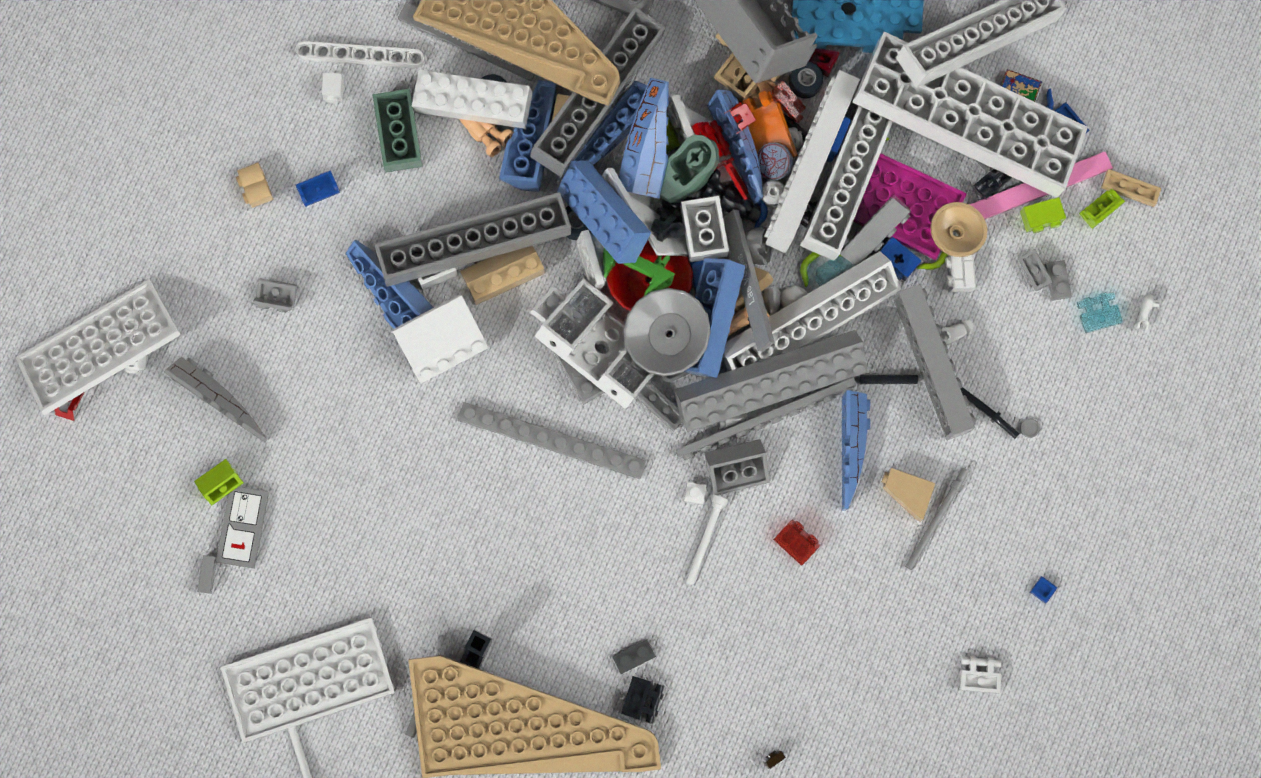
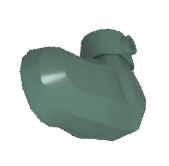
M694 134L688 137L680 148L669 157L660 198L668 203H680L699 191L707 183L719 162V149L713 140L706 136Z

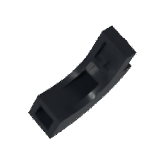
M474 629L464 647L466 649L460 662L480 669L493 639Z

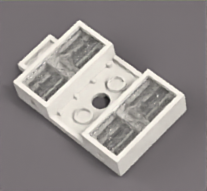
M585 279L568 296L553 286L530 312L543 323L535 337L626 409L654 374L648 373L635 364L626 350L623 333L625 323L609 311L613 302ZM595 344H605L607 346V353L601 354L597 352Z

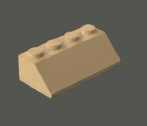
M533 246L490 257L460 271L476 305L545 274L544 267Z

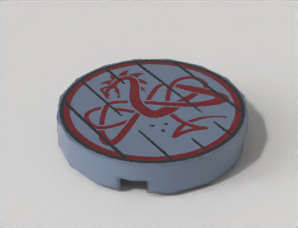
M768 143L757 154L760 172L764 178L780 180L790 173L793 166V157L785 145L781 143Z

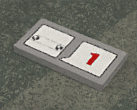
M237 487L228 494L216 563L255 569L269 497L268 491Z

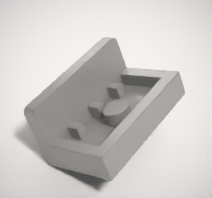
M259 278L256 298L253 300V304L258 305L261 309L276 308L278 312L284 313L291 311L295 306L297 285Z

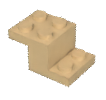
M733 53L714 75V79L727 87L729 91H732L733 96L742 105L743 100L750 98L755 100L758 108L762 107L763 105L758 94L763 91H770L773 98L780 89L778 85L769 79L760 83H754Z

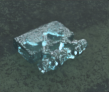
M1106 292L1101 293L1097 297L1083 298V301L1077 302L1078 309L1085 308L1086 313L1080 315L1085 334L1123 323L1118 305L1110 306L1109 301L1115 300L1114 292L1108 294ZM1101 303L1102 309L1094 311L1093 305Z

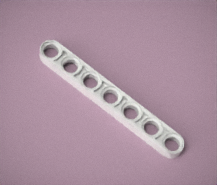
M301 41L295 48L300 59L311 61L419 68L425 61L424 55L420 50L409 48ZM303 46H307L310 49L306 55L299 53L300 48ZM320 48H327V55H318ZM339 49L347 51L344 57L340 58L336 55ZM359 50L365 52V56L362 59L355 57V53ZM376 52L384 54L381 60H376L373 56ZM395 53H400L403 56L398 62L392 59ZM414 54L421 56V60L418 63L411 61V57Z

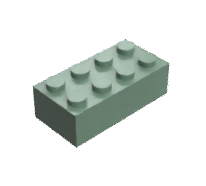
M410 89L372 94L385 172L423 167Z

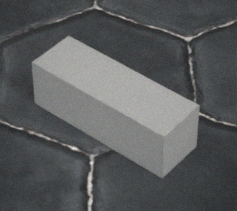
M203 555L197 592L212 594L216 557Z

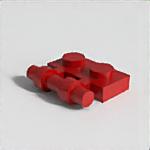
M716 120L710 123L699 122L691 126L695 135L706 136L716 143L719 149V158L723 155L724 157L731 155L730 145L728 141H725L722 134L723 130L721 126H718Z

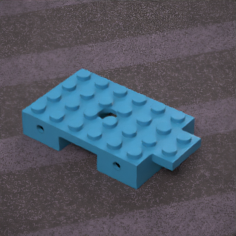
M792 0L791 16L798 18V25L803 32L807 31L809 35L813 33L818 35L813 45L817 44V49L826 50L827 45L863 47L862 52L873 53L883 32L889 33L903 40V33H922L924 0ZM850 2L854 4L856 11L852 15H846L841 9L844 3ZM794 30V36L798 39V33Z

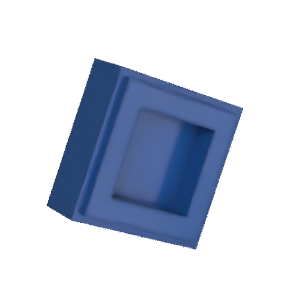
M1041 576L1030 593L1046 604L1058 587Z

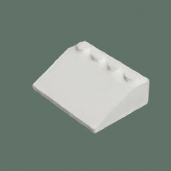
M461 294L392 329L420 384L488 349L483 335Z

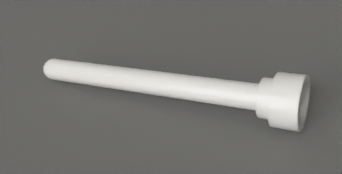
M717 495L713 496L712 507L714 508L687 578V584L689 585L694 584L720 511L724 507L726 508L728 499Z
M296 727L288 728L303 778H312Z

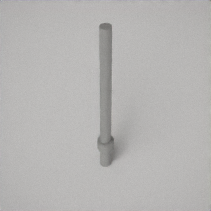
M962 468L956 480L952 481L948 494L907 562L906 568L910 570L914 568L955 495L961 491L964 486L962 483L969 473V470L966 468Z

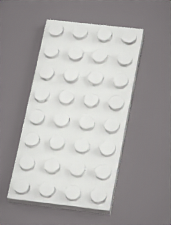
M148 279L15 358L40 411L46 415L181 334L155 286Z
M372 617L220 667L243 743L395 693Z

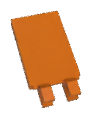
M763 91L758 94L763 105L759 108L754 99L748 98L743 100V104L746 103L756 119V121L748 125L757 154L768 143H781L788 148L793 158L797 157L798 154L780 103H775L771 92Z

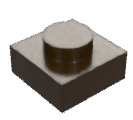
M774 750L766 756L767 760L764 763L768 769H771L786 757L782 751L776 752Z

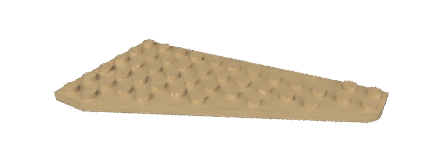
M421 0L413 15L415 21L432 26L577 94L607 106L610 105L620 84L619 72L613 63L552 0Z
M441 655L408 660L422 778L479 774L644 772L661 769L658 741L656 736L648 729Z

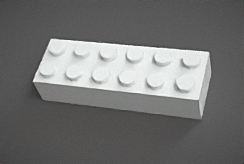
M419 70L412 107L417 113L526 129L533 92L530 86Z

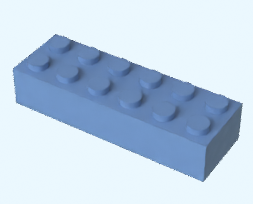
M571 161L557 192H560L563 200L618 264L635 263L651 231L589 161Z
M704 258L695 298L700 301L708 314L711 333L704 354L695 365L684 372L697 376L717 378L741 282L744 277L745 265L728 259Z

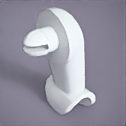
M1152 294L1145 295L1142 300L1138 321L1134 324L1135 329H1139L1140 324L1143 325L1144 330L1149 328V322L1147 321L1149 311L1152 307L1160 305L1155 304L1160 302L1153 299Z
M963 320L959 324L941 329L942 342L945 341L946 345L965 335H971L974 333V325L970 320Z

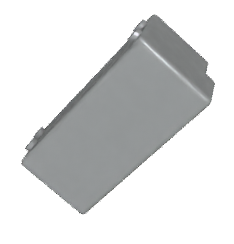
M694 0L754 83H760L806 66L817 47V44L813 45L818 35L816 33L809 35L807 31L803 32L798 25V18L792 17L788 12V5L786 3L782 4L780 0ZM774 2H775L776 5H777V8H778L777 11H775V9H774V7H773V3H774ZM784 16H785V17L787 18V20H788V25H786V24L784 23V20H783ZM794 30L798 33V39L794 36Z

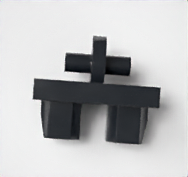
M992 169L973 186L986 200L1012 177Z
M664 211L660 219L656 218L653 221L651 231L659 234L657 240L663 242L670 234L674 238H680L684 235L685 227L682 223L677 222L681 212L675 211L673 214Z

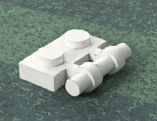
M972 655L961 658V664L969 665V671L961 670L960 690L1000 693L1001 674L994 673V667L1001 668V660H995L993 657H987V659L976 658V656ZM976 666H985L986 672L976 671Z

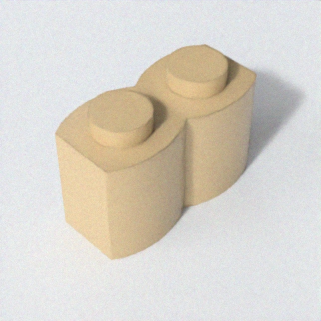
M259 162L237 170L239 176L236 177L239 187L244 188L245 193L242 195L246 204H250L254 208L274 200Z

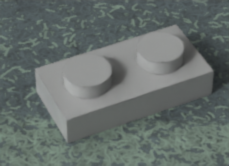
M1036 249L1018 258L1035 291L1053 283Z
M1065 260L1046 263L1045 268L1053 283L1049 284L1051 300L1071 298L1072 294Z

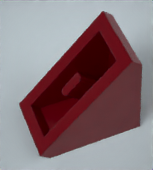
M815 48L808 62L816 64L821 69L822 74L829 77L838 61L840 53L838 51Z

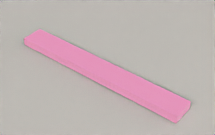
M1106 152L1075 163L1066 188L1105 173L1108 169L1112 170L1113 167ZM1023 183L990 196L986 200L982 199L970 205L977 209L984 219H988L1049 194Z

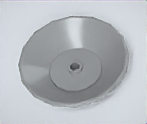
M666 288L651 291L635 303L627 315L623 333L626 350L635 364L648 373L668 376L683 373L699 361L707 349L711 330L708 314L699 300L686 291ZM672 331L673 335L671 337H667V333Z

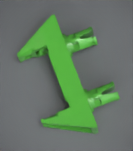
M604 248L603 267L604 277L607 278L616 261ZM658 255L654 263L639 256L635 263L622 264L652 278L645 292V295H647L651 291L665 289L672 284L675 273L664 268L670 260L668 255L663 260H661L662 255Z

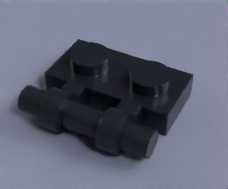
M632 676L621 714L640 720L643 712L647 714L645 722L653 724L654 718L657 717L659 712L657 708L660 699L662 700L664 696L662 694L664 686L657 684L655 691L649 689L651 681ZM647 695L653 697L650 708L644 707Z

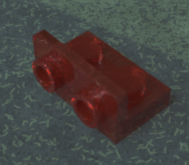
M784 81L779 82L770 91L771 95L777 103H780L785 113L793 121L799 123L804 118L800 113L806 109V106Z
M793 519L773 539L801 566L820 547L818 539L812 534L809 535L804 530V526Z

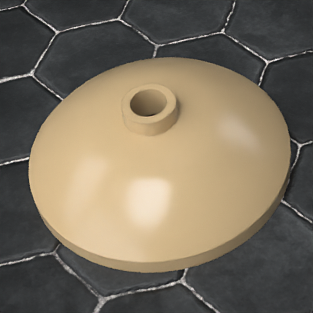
M953 202L942 206L935 213L931 221V235L935 244L946 254L954 257H967L979 251L984 245L987 238V225L977 209L966 203Z

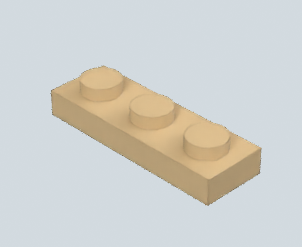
M1110 169L1106 171L1101 186L1102 189L1108 191L1113 189L1119 195L1152 207L1156 206L1161 191L1160 187Z

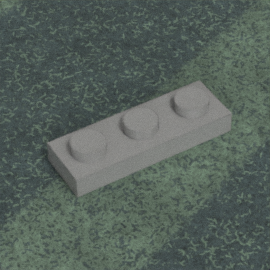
M650 382L636 396L640 402L673 432L682 423L678 408Z

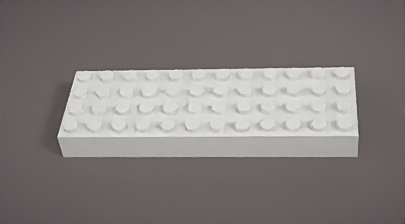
M883 32L875 46L852 103L1056 198L1066 189L1085 137L1087 126L961 67L916 88L896 59L902 47L908 44V42Z

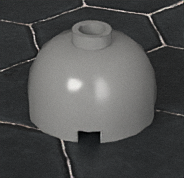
M756 227L745 234L753 264L767 265L766 262L771 261L773 247L765 244L767 237H764L768 227Z

